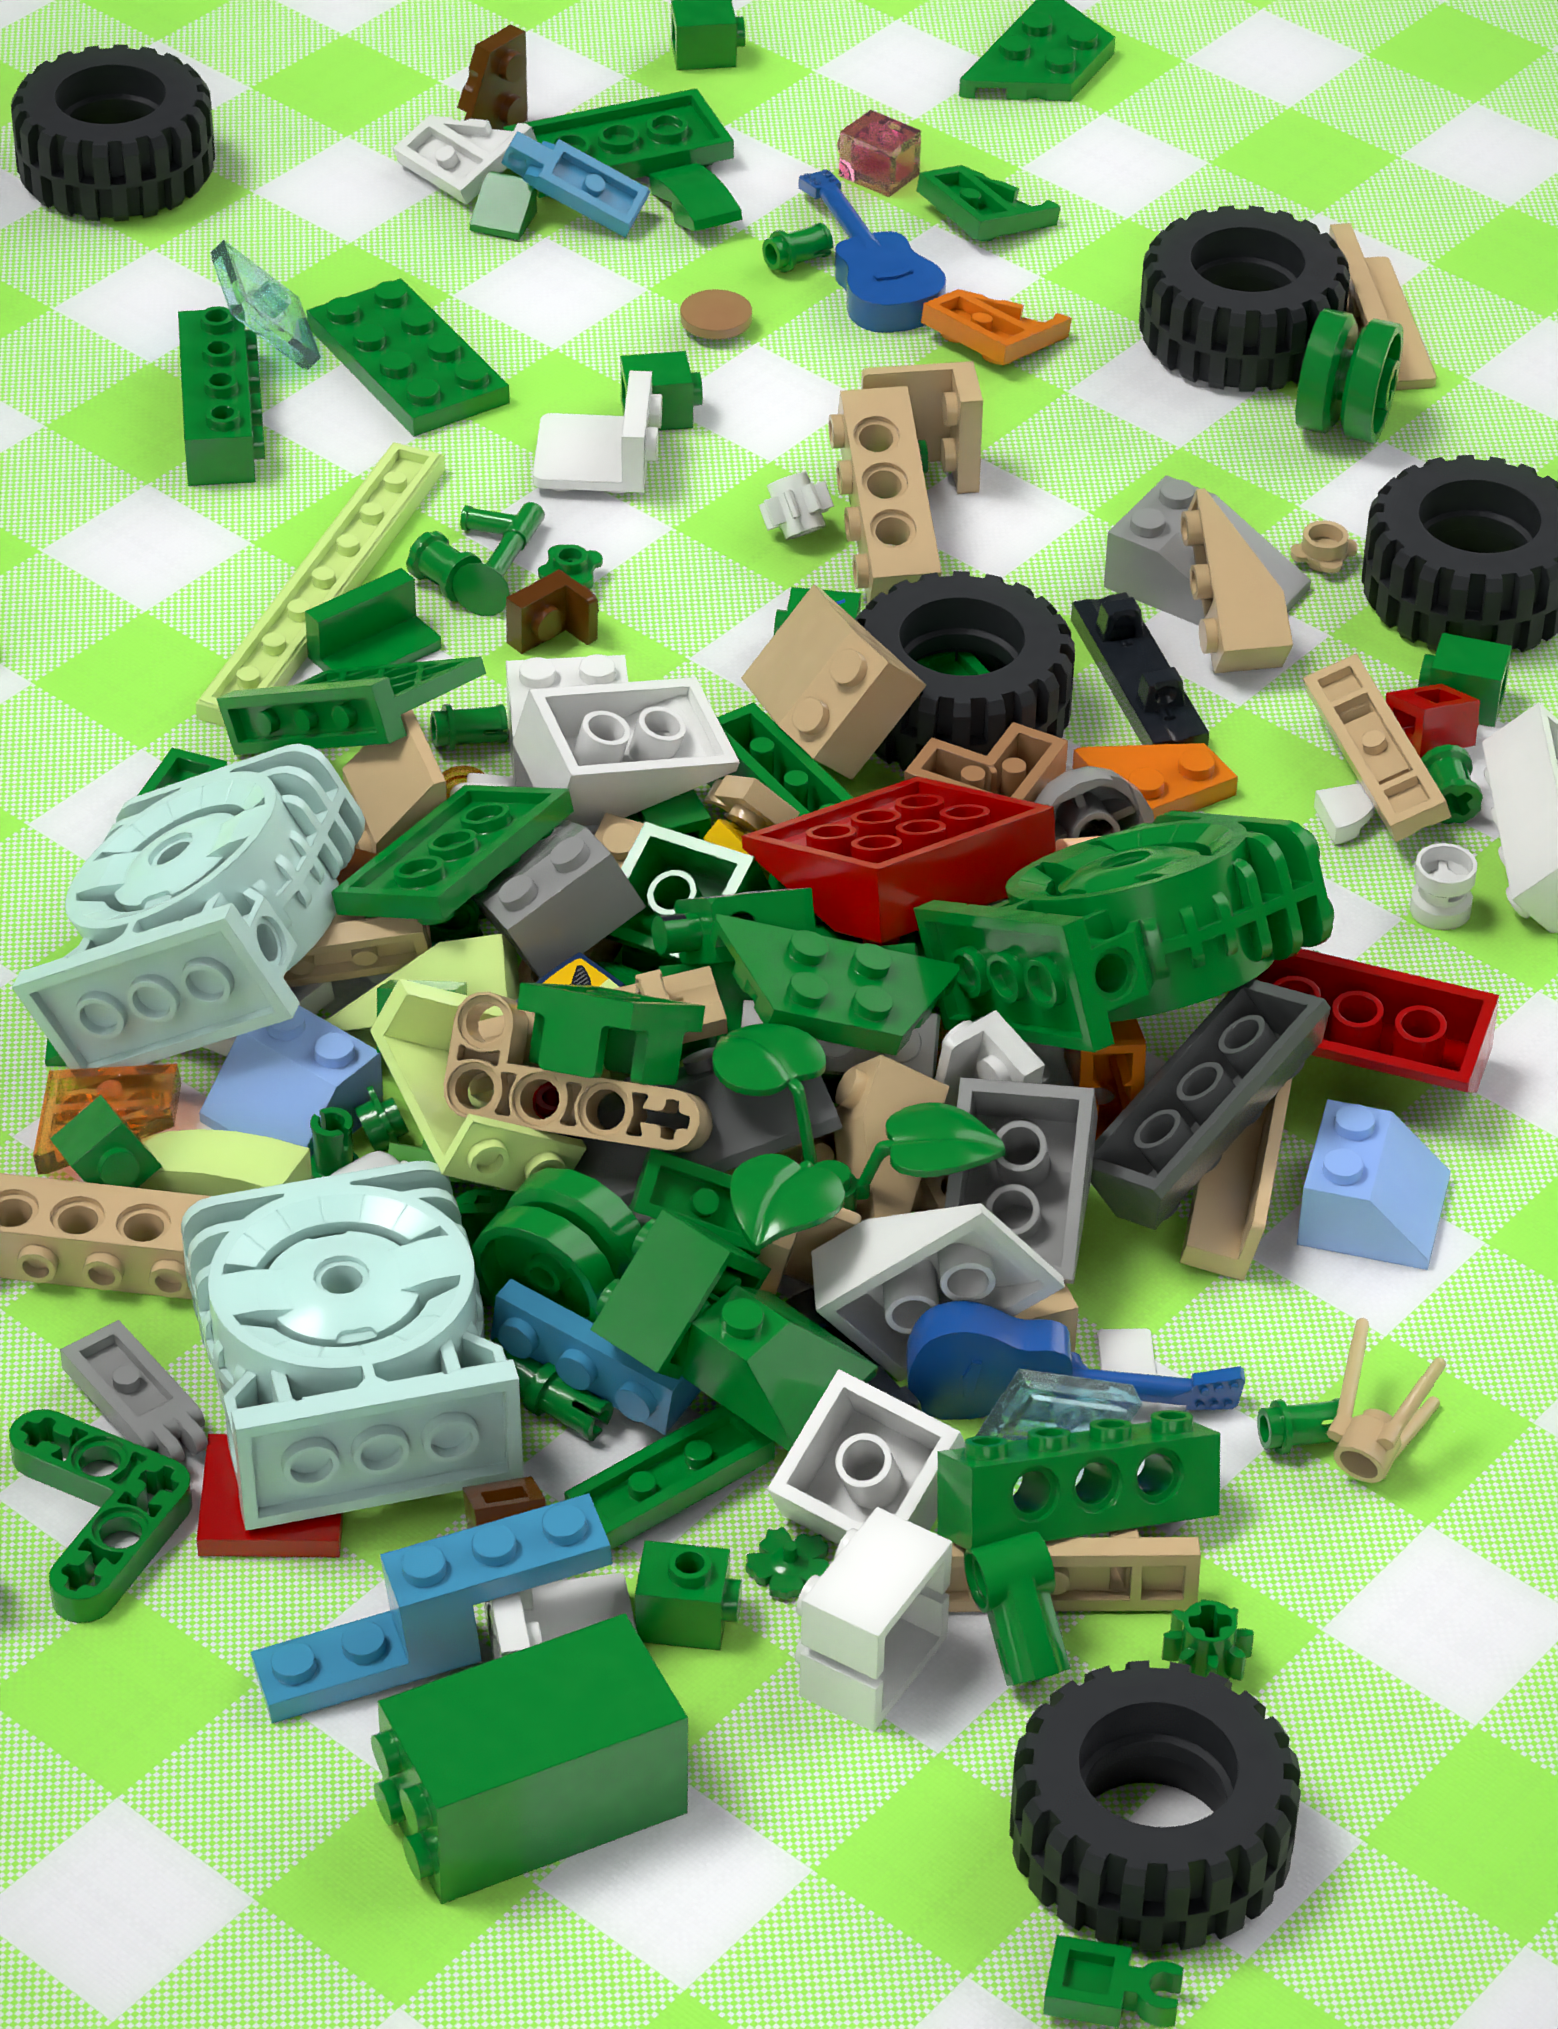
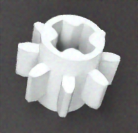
M805 471L781 478L767 485L771 498L764 500V503L760 504L759 508L768 531L778 527L782 528L785 539L790 540L807 535L826 526L822 513L829 511L828 509L834 507L825 481L813 484L810 482L808 473Z

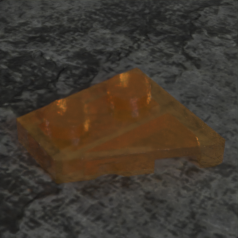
M178 1064L49 1070L33 1152L37 1174H49L70 1166L50 1138L100 1095L140 1139L175 1127L181 1089Z

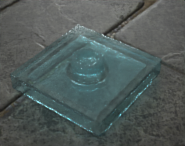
M223 240L211 251V259L230 314L301 368L307 370L311 368L321 356L300 298Z

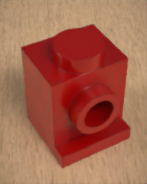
M1442 683L1386 693V703L1420 758L1437 746L1449 744L1466 748L1476 745L1480 700Z

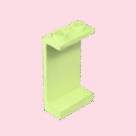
M399 979L370 1032L441 1174L517 1191L531 1174L545 1168L574 1170L586 1150L583 1140L473 1114H468L464 1118L449 1108L444 1097V1079L454 1017L458 1006L468 996ZM493 1006L481 1015L479 1021L502 1016V1010L497 1006ZM468 1087V1098L476 1109L486 1106L491 1101L494 1090L471 1095Z

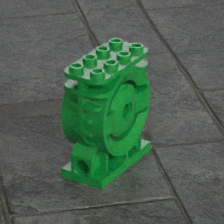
M1170 811L1157 816L1153 823H1141L1127 830L1093 838L1066 847L1030 863L1008 880L1006 884L1008 900L996 905H967L966 903L932 900L915 907L914 912L926 958L960 965V971L953 990L948 996L943 994L937 1001L944 1029L951 1030L959 1023L967 1020L975 1022L996 1010L1024 1042L1094 1053L1115 1044L1110 1022L1169 1012L1203 1002L1242 986L1267 970L1274 960L1288 959L1296 955L1301 950V947H1314L1326 942L1330 938L1333 929L1334 909L1327 896L1319 861L1320 848L1316 838L1299 823L1291 820Z

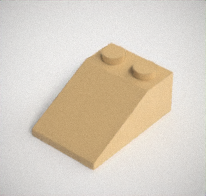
M814 584L741 677L775 723L814 760L851 780L854 779L926 687V684L822 589Z

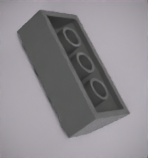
M1252 979L1242 986L1231 990L1095 1141L1090 1183L1116 1217L1156 1230L1164 1220L1171 1217L1177 1211L1180 1201L1204 1174L1217 1166L1227 1148L1247 1126L1254 1123L1261 1116L1266 1104L1289 1079L1301 1071L1305 1060L1320 1045L1331 1009L1324 998Z
M715 1047L706 1048L685 1057L682 1061L684 1066L679 1068L678 1079L675 1085H651L676 1089L696 1095L708 1105L712 1114L713 1128L708 1140L700 1148L682 1153L665 1150L659 1151L726 1172L737 1168L741 1163L750 1158L763 1154H774L801 1144L794 1099L789 1089L786 1087L782 1091L768 1096H749L730 1090L719 1081L713 1071L712 1054ZM819 1076L810 1080L800 1081L805 1089L813 1139L842 1129L840 1118L822 1077ZM628 1077V1078L624 1079L623 1081H625V1082H631V1079H630V1077ZM616 1092L606 1095L600 1101L597 1108V1117L600 1124L608 1130L616 1127L623 1120L625 1104L622 1097ZM679 1109L674 1114L647 1110L645 1123L670 1127L674 1130L675 1134L677 1129H688L690 1117L681 1114ZM563 1135L583 1140L586 1146V1150L574 1171L596 1179L619 1196L628 1207L633 1199L645 1155L651 1148Z

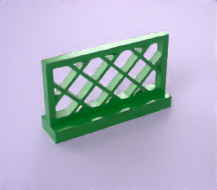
M481 656L325 670L292 686L234 690L217 698V703L234 755L265 753L292 744L308 745L315 749L390 744L407 736L400 715L486 674V670Z

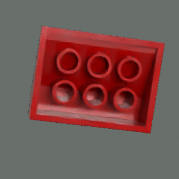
M919 776L741 836L742 848L749 855L754 856L756 861L787 889L812 888L814 913L835 932L862 938L863 944L869 943L878 946L899 944L901 936L919 931L914 908L932 900L989 906L990 903L1001 899H1008L1006 884L1016 872L1030 863L1056 852L1054 807Z

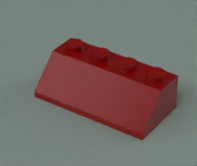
M1302 948L1296 955L1288 959L1274 960L1267 970L1254 978L1258 981L1326 1000L1331 1009L1323 1040L1312 1052V1056L1462 1092L1477 1093L1493 1046L1499 1002L1498 994Z

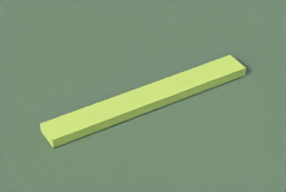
M395 442L391 444L196 702L198 720L225 727L217 698L234 690L280 687L288 684L308 657L305 611L351 591L362 584L444 473V455Z

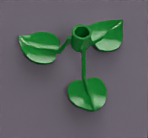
M760 1023L741 1027L729 1032L726 1036H721L712 1054L713 1071L719 1081L730 1090L749 1096H768L776 1094L787 1087L794 1099L804 1161L798 1165L793 1159L781 1154H763L741 1163L735 1169L731 1178L730 1199L733 1214L742 1234L755 1252L760 1251L784 1236L825 1223L838 1214L842 1208L856 1212L857 1200H866L870 1197V1184L881 1162L887 1156H890V1164L898 1173L913 1177H938L978 1167L1005 1155L1006 1149L1003 1141L970 1113L949 1104L920 1103L905 1107L888 1118L885 1132L889 1140L880 1141L876 1144L860 1178L856 1179L851 1173L850 1168L840 1161L824 1160L817 1162L805 1089L800 1082L819 1077L826 1070L825 1052L821 1044L813 1036L789 1025Z

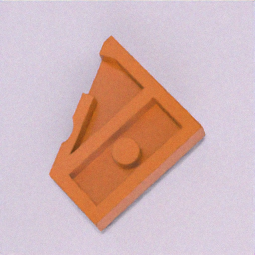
M957 289L925 302L921 323L940 332L944 339L954 343H961L982 354L983 359L990 363L1007 365L1068 338L1072 318L1056 313L1053 319L1046 322L1022 317L1024 309L1022 304L1006 300H994L981 294Z
M1205 743L1079 747L1074 749L1073 769L1086 766L1110 769L1134 784L1152 809L1154 820L1157 816L1166 812H1193L1236 795L1238 776Z

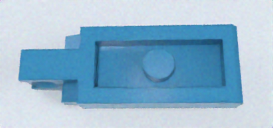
M517 131L501 162L523 177V180L536 190L624 238L627 237L651 192L646 186L558 139L556 145L543 141L541 144Z

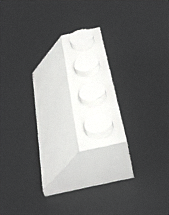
M1538 702L1482 741L1487 766L1484 769V777L1492 792L1494 807L1491 808V815L1498 827L1501 847L1498 848V853L1506 867L1509 886L1506 888L1507 898L1520 916L1523 918L1531 916L1550 933H1558V719Z

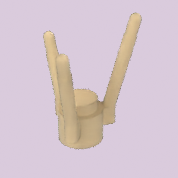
M1359 1318L1356 1321L1350 1344L1337 1414L1327 1431V1436L1339 1443L1334 1451V1460L1345 1473L1363 1482L1376 1483L1385 1479L1395 1459L1438 1409L1440 1401L1435 1396L1428 1398L1420 1408L1419 1406L1445 1369L1446 1361L1441 1357L1433 1360L1393 1417L1378 1409H1367L1362 1415L1353 1418L1352 1414L1369 1329V1321L1365 1318Z

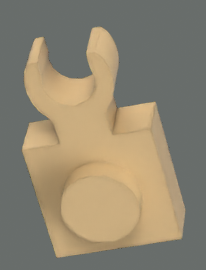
M726 775L723 780L717 779L704 799L705 803L714 804L726 811L724 814L726 819L736 823L750 833L796 818L800 814V812L759 780L750 777Z

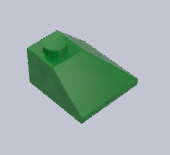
M735 1285L692 1322L682 1377L789 1452L838 1369L868 1383L876 1376L878 1366L771 1292Z

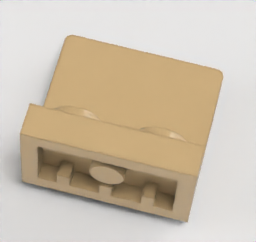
M974 362L863 369L861 372V389L908 386L917 440H926L929 462L941 461L943 472H952L957 494L978 493L980 489L983 398Z

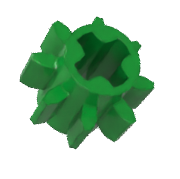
M1201 1599L1200 1602H1196L1188 1607L1185 1612L1177 1609L1172 1611L1170 1631L1163 1635L1162 1660L1169 1662L1178 1661V1663L1190 1665L1191 1673L1206 1678L1211 1671L1228 1680L1231 1677L1241 1681L1244 1677L1246 1658L1252 1655L1254 1631L1247 1628L1237 1629L1239 1611L1237 1608H1229L1227 1605L1217 1601Z

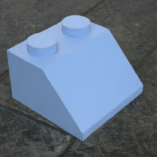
M299 1005L293 1019L236 1037L199 1112L200 1122L213 1130L237 1131L260 1135L310 1148V1156H312L314 1152L310 1120L316 1114L320 1117L321 1121L319 1110L327 1107H338L347 1110L352 1115L353 1134L362 1127L354 1108L372 1100L366 1088L372 1085L380 1103L383 1102L381 1053H377V1050Z
M1327 1099L1303 1188L1297 1245L1428 1270L1451 1171L1392 1111Z

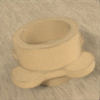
M1315 521L1304 528L1302 543L1294 544L1291 547L1290 555L1297 562H1306L1315 571L1336 573L1342 570L1343 561L1347 557L1357 554L1358 545L1354 540L1349 539L1348 531L1342 525L1332 521Z

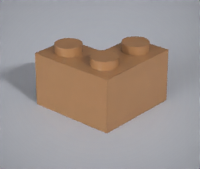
M1013 722L988 755L985 756L931 737L904 771V781L919 776L1034 802L1050 781L1066 772L1068 740Z

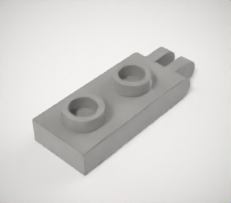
M119 1320L60 1349L62 1369L128 1441L174 1459L179 1463L185 1460V1455L178 1439L194 1455L207 1448L208 1440L201 1428L205 1425V1419L199 1406Z

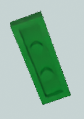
M721 1405L564 1492V1500L590 1494L610 1543L611 1550L774 1460L775 1442Z

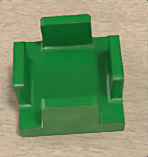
M520 983L517 1010L534 1012L535 1014L529 1062L538 1064L543 1070L585 1078H599L602 1075L604 1065L609 1071L630 1074L632 1083L642 1085H675L678 1079L683 1037L686 1032H702L705 1006L593 985Z

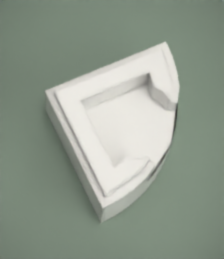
M1361 783L1316 790L1314 808L1334 845L1356 838L1360 834V828L1373 817L1375 807Z

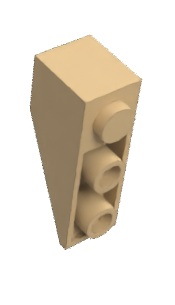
M1205 488L1196 489L1188 510L1183 511L1181 514V535L1184 545L1192 546L1195 565H1191L1190 588L1193 599H1201L1204 619H1200L1199 622L1201 650L1203 654H1211L1214 673L1283 667L1293 647L1284 591Z

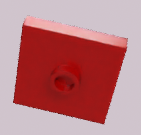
M208 1434L196 1539L198 1556L340 1557L343 1513L246 1531L241 1514L239 1488L228 1447L227 1434Z

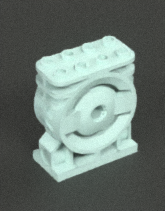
M303 744L286 745L133 797L125 802L116 817V823L111 827L105 841L92 853L77 872L66 895V914L83 938L79 946L63 958L20 971L12 986V989L80 1085L293 1019L300 1002L283 977L288 970L314 947L336 915L331 891L339 886L336 878L340 871L350 862L355 851V845L365 830V818L360 807L322 752Z
M412 1161L216 1195L199 1200L188 1208L182 1217L181 1223L186 1279L192 1294L193 1307L199 1322L202 1343L206 1348L208 1359L215 1370L219 1396L225 1411L228 1447L238 1483L240 1508L246 1531L462 1491V1487L524 1477L519 1377L513 1359L506 1360L502 1346L485 1339L484 1308L479 1291V1282L474 1269L470 1243L466 1230L462 1227L461 1214L456 1199L453 1196L449 1176L442 1175L436 1163Z

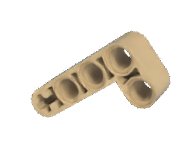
M477 992L466 997L458 1006L454 1017L444 1079L445 1100L449 1108L457 1115L466 1118L468 1114H473L535 1130L678 1153L696 1150L708 1140L713 1128L712 1114L708 1105L700 1097L676 1089L606 1078H585L523 1066L528 1036V1018L525 1011L517 1010L518 1003L515 1000L491 992ZM497 1006L502 1010L505 1017V1026L497 1039L486 1042L479 1032V1020L487 1009ZM486 1072L493 1081L494 1094L486 1106L476 1109L468 1098V1087L476 1075ZM551 1082L559 1093V1105L552 1116L541 1119L533 1109L532 1099L535 1091L541 1085ZM616 1092L622 1097L625 1104V1114L623 1120L616 1127L606 1130L599 1122L597 1108L600 1101L606 1095ZM679 1109L681 1114L690 1117L688 1129H677L675 1134L674 1130L670 1127L645 1123L647 1110L674 1114Z

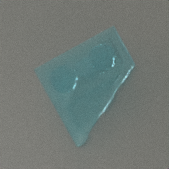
M1018 1369L976 1436H998L1008 1441L1027 1439V1432L1029 1430L1040 1427L1063 1428L1069 1430L1070 1433L1088 1431L1089 1423L1098 1419H1122L1131 1422L1142 1406V1402L1131 1384Z

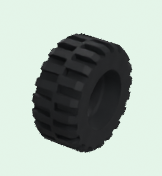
M113 44V48L99 49V45L84 47L83 52L74 54L68 51L58 55L56 61L49 62L46 60L38 65L32 74L28 73L12 98L11 116L16 165L20 181L40 203L48 208L54 205L61 214L70 217L74 214L83 215L85 220L100 221V218H114V222L129 221L131 216L142 215L143 218L155 216L160 209L167 208L171 210L180 206L185 196L192 198L205 184L214 168L215 147L209 88L195 69L188 63L183 65L178 57L169 53L160 55L153 48L141 46L140 49H130L128 45Z
M1234 205L1219 206L1218 210L1208 212L1206 209L1192 212L1187 220L1180 217L1171 222L1149 244V249L1145 253L1143 261L1139 330L1143 335L1145 344L1154 356L1157 355L1162 365L1170 371L1178 369L1182 378L1194 383L1197 380L1208 382L1211 388L1224 390L1225 386L1237 387L1239 392H1254L1255 388L1267 387L1269 391L1281 389L1290 381L1298 384L1307 344L1320 312L1325 308L1342 312L1347 311L1350 283L1349 264L1342 250L1327 232L1320 234L1317 225L1306 219L1302 222L1295 220L1291 213L1280 210L1277 213L1264 211V207L1249 206V209H1235Z
M1458 455L1456 460L1449 461L1439 457L1428 460L1421 468L1413 465L1404 469L1397 478L1393 477L1378 491V496L1372 501L1369 509L1361 581L1364 584V594L1373 610H1376L1379 618L1389 628L1396 626L1401 637L1412 643H1415L1417 640L1425 642L1427 648L1433 651H1437L1442 633L1510 645L1512 650L1518 648L1521 652L1535 648L1541 643V639L1546 642L1558 633V482L1550 476L1544 478L1538 476L1536 470L1520 463L1516 467L1506 464V459L1491 456L1489 460L1474 459V455Z
M953 571V576L939 577L936 572L921 575L917 582L910 583L906 579L894 584L889 589L888 595L883 592L879 593L856 617L855 620L926 684L923 691L875 750L874 753L877 757L886 763L891 764L895 761L899 763L902 771H905L931 737L987 756L1013 722L1059 738L1063 737V732L1068 727L1071 716L1075 643L1071 639L1072 632L1063 617L1057 614V610L1043 596L1037 599L1034 598V593L1030 588L1017 582L1013 586L1006 584L1002 577L986 574L985 578L970 576V572ZM946 652H955V661H957L958 652L972 653L989 673L970 676L950 675L928 669L916 661L927 656Z
M1149 1660L1130 1661L1126 1663L1125 1670L1112 1672L1109 1665L1090 1671L1084 1676V1684L1079 1686L1072 1680L1050 1695V1705L1044 1703L1034 1711L1026 1723L1025 1735L1018 1740L1014 1757L1009 1836L1013 1839L1012 1854L1018 1871L1026 1878L1029 1877L1028 1888L1047 1908L1054 1903L1057 1905V1917L1077 1931H1080L1083 1926L1095 1930V1939L1104 1943L1118 1945L1120 1940L1139 1943L1138 1951L1160 1952L1162 1944L1178 1943L1180 1951L1201 1947L1206 1943V1936L1213 1933L1216 1934L1219 1940L1244 1928L1245 1915L1252 1920L1260 1916L1271 1905L1274 1892L1283 1887L1290 1870L1301 1790L1299 1789L1301 1772L1297 1755L1289 1747V1736L1280 1722L1273 1716L1265 1719L1266 1707L1246 1690L1240 1695L1233 1692L1232 1683L1228 1679L1211 1671L1206 1678L1191 1673L1190 1665L1170 1662L1169 1669L1150 1668ZM1155 1783L1175 1787L1195 1796L1206 1804L1213 1813L1201 1820L1186 1825L1153 1827L1123 1819L1107 1810L1095 1798L1106 1791L1123 1785Z

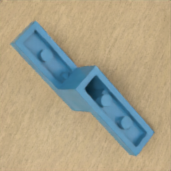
M513 1279L506 1283L496 1295L490 1340L492 1341L497 1337L502 1347L511 1355L518 1358L531 1357L544 1365L550 1362L555 1365L559 1377L570 1387L577 1390H588L596 1396L613 1403V1407L618 1409L627 1418L636 1422H642L664 1435L701 1392L699 1388L682 1376L677 1380L653 1371L591 1331L590 1329L594 1323Z
M588 1493L380 1554L390 1611L250 1652L254 1671L271 1722L273 1724L482 1661L473 1605L613 1564L611 1546L590 1494Z

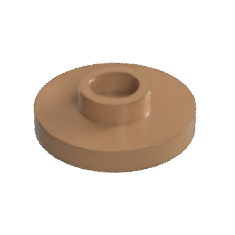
M720 289L704 290L690 295L682 302L680 322L685 330L695 336L705 339H728L742 334L750 327L752 323V306L746 298L735 292Z

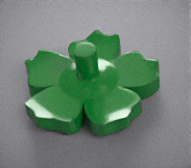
M780 1527L777 1530L768 1529L766 1538L759 1543V1553L746 1555V1573L753 1577L758 1585H769L770 1596L781 1599L799 1597L806 1582L813 1575L821 1577L829 1567V1562L825 1560L829 1545L822 1540L820 1534L814 1536L800 1534L796 1537L795 1541H792L791 1536L784 1527Z

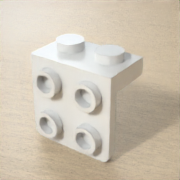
M629 371L624 416L561 413L543 415L540 419L534 459L533 484L538 488L555 491L593 490L608 491L614 494L627 492L644 493L648 461H657L658 428H661L662 394H652V372Z

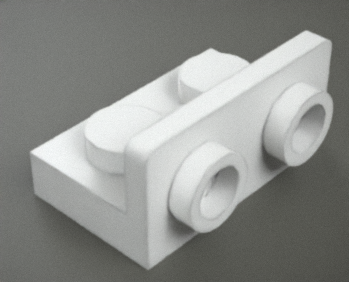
M995 1010L975 1022L971 1020L963 1021L948 1032L942 1041V1050L934 1079L950 1086L944 1104L957 1107L960 1077L1040 1084L1045 1064Z

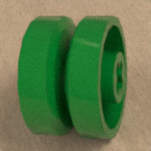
M1328 308L1323 309L1314 324L1301 368L1295 408L1296 425L1298 428L1326 434L1338 422L1341 415V427L1347 439L1375 444L1385 427L1397 386L1403 349L1402 325L1373 318L1362 329L1358 337V326L1352 313Z
M545 1168L531 1174L513 1194L505 1209L497 1213L472 1246L471 1251L479 1288L492 1306L495 1307L496 1295L510 1279H513L594 1323L598 1317L595 1312L596 1304L602 1292L614 1279H621L635 1256L632 1254V1245L641 1230V1225L622 1199L596 1179L572 1169Z

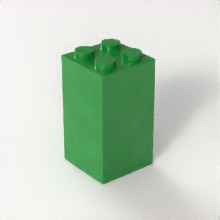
M626 1613L378 1701L380 1733L371 1736L373 1754L382 1773V1781L374 1784L376 1802L386 1824L391 1826L398 1823L405 1836L403 1838L404 1853L414 1877L417 1880L428 1879L441 1905L688 1813V1716Z

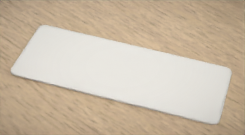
M1100 1329L1097 1331L1101 1370L1156 1375L1152 1336L1149 1329ZM1105 1398L1107 1419H1122L1132 1424L1146 1423L1151 1421L1152 1413L1161 1411L1160 1403Z

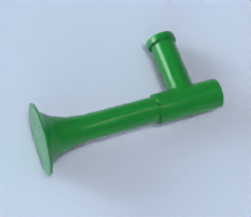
M527 502L516 515L474 509L473 506L468 505L464 506L460 518L461 530H477L503 534L501 542L485 564H466L460 567L454 575L452 583L454 595L459 603L471 613L480 616H494L502 612L506 607V597L510 596L508 583L503 576L544 520L545 513L540 505L534 502Z

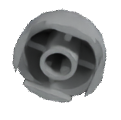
M1086 766L1068 770L1050 781L1034 801L1035 803L1054 807L1055 842L1058 839L1104 836L1127 830L1137 824L1153 823L1154 821L1153 811L1138 788L1114 771L1105 768Z

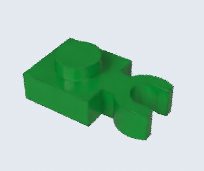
M1057 1935L1044 1996L1043 2015L1119 2028L1122 2010L1136 2012L1144 2022L1150 2025L1172 2027L1176 2023L1178 2000L1170 1997H1160L1155 1992L1167 1991L1181 1994L1184 1968L1169 1961H1155L1144 1967L1131 1966L1132 1947Z

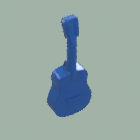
M825 169L820 172L800 175L798 188L814 199L821 198L849 237L839 242L835 248V280L847 293L846 308L850 319L857 326L865 330L880 333L907 331L926 326L921 323L924 303L946 294V277L942 269L932 261L914 252L909 241L902 234L892 231L871 233L842 193L841 182L831 171Z
M970 1301L946 1302L925 1311L915 1322L906 1348L908 1389L920 1401L923 1413L943 1420L975 1419L1001 1413H1012L1033 1418L1047 1417L1055 1414L1061 1408L1067 1395L1185 1405L1186 1411L1228 1410L1238 1406L1245 1384L1244 1368L1241 1366L1192 1373L1191 1379L1089 1369L1084 1365L1080 1355L1071 1351L1070 1332L1064 1324L1046 1319H1019L991 1306Z

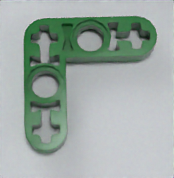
M48 1409L27 1412L17 1418L9 1429L12 1463L17 1471L31 1479L101 1507L57 1559L49 1572L52 1606L57 1615L66 1621L75 1623L93 1622L103 1618L113 1609L189 1515L192 1509L190 1474L184 1465L174 1459L60 1412ZM97 1460H108L119 1465L118 1469L106 1476L95 1477L82 1471L89 1463ZM148 1493H149V1494H152V1495H155V1496L151 1499V1501H150L149 1503H148ZM117 1531H130L140 1536V1539L135 1544L126 1548H113L103 1543L107 1536ZM93 1577L95 1580V1587L88 1585V1583L92 1580ZM70 1587L77 1589V1591L70 1590Z

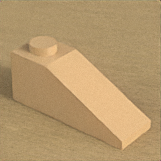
M879 1055L851 1067L843 1075L835 1095V1101L840 1105L837 1113L843 1127L834 1131L837 1161L846 1164L855 1178L859 1179L876 1144L880 1141L889 1140L885 1132L888 1118L895 1112L911 1105L928 1102L945 1103L950 1086L884 1055ZM890 1156L884 1158L870 1184V1197L866 1200H857L856 1213L861 1216L860 1222L865 1219L911 1213L921 1177L898 1173L890 1164Z

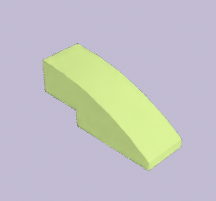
M206 1129L167 1131L140 1137L162 1165L159 1170L138 1187L142 1189L216 1196L312 1179L310 1148L271 1137L237 1131Z

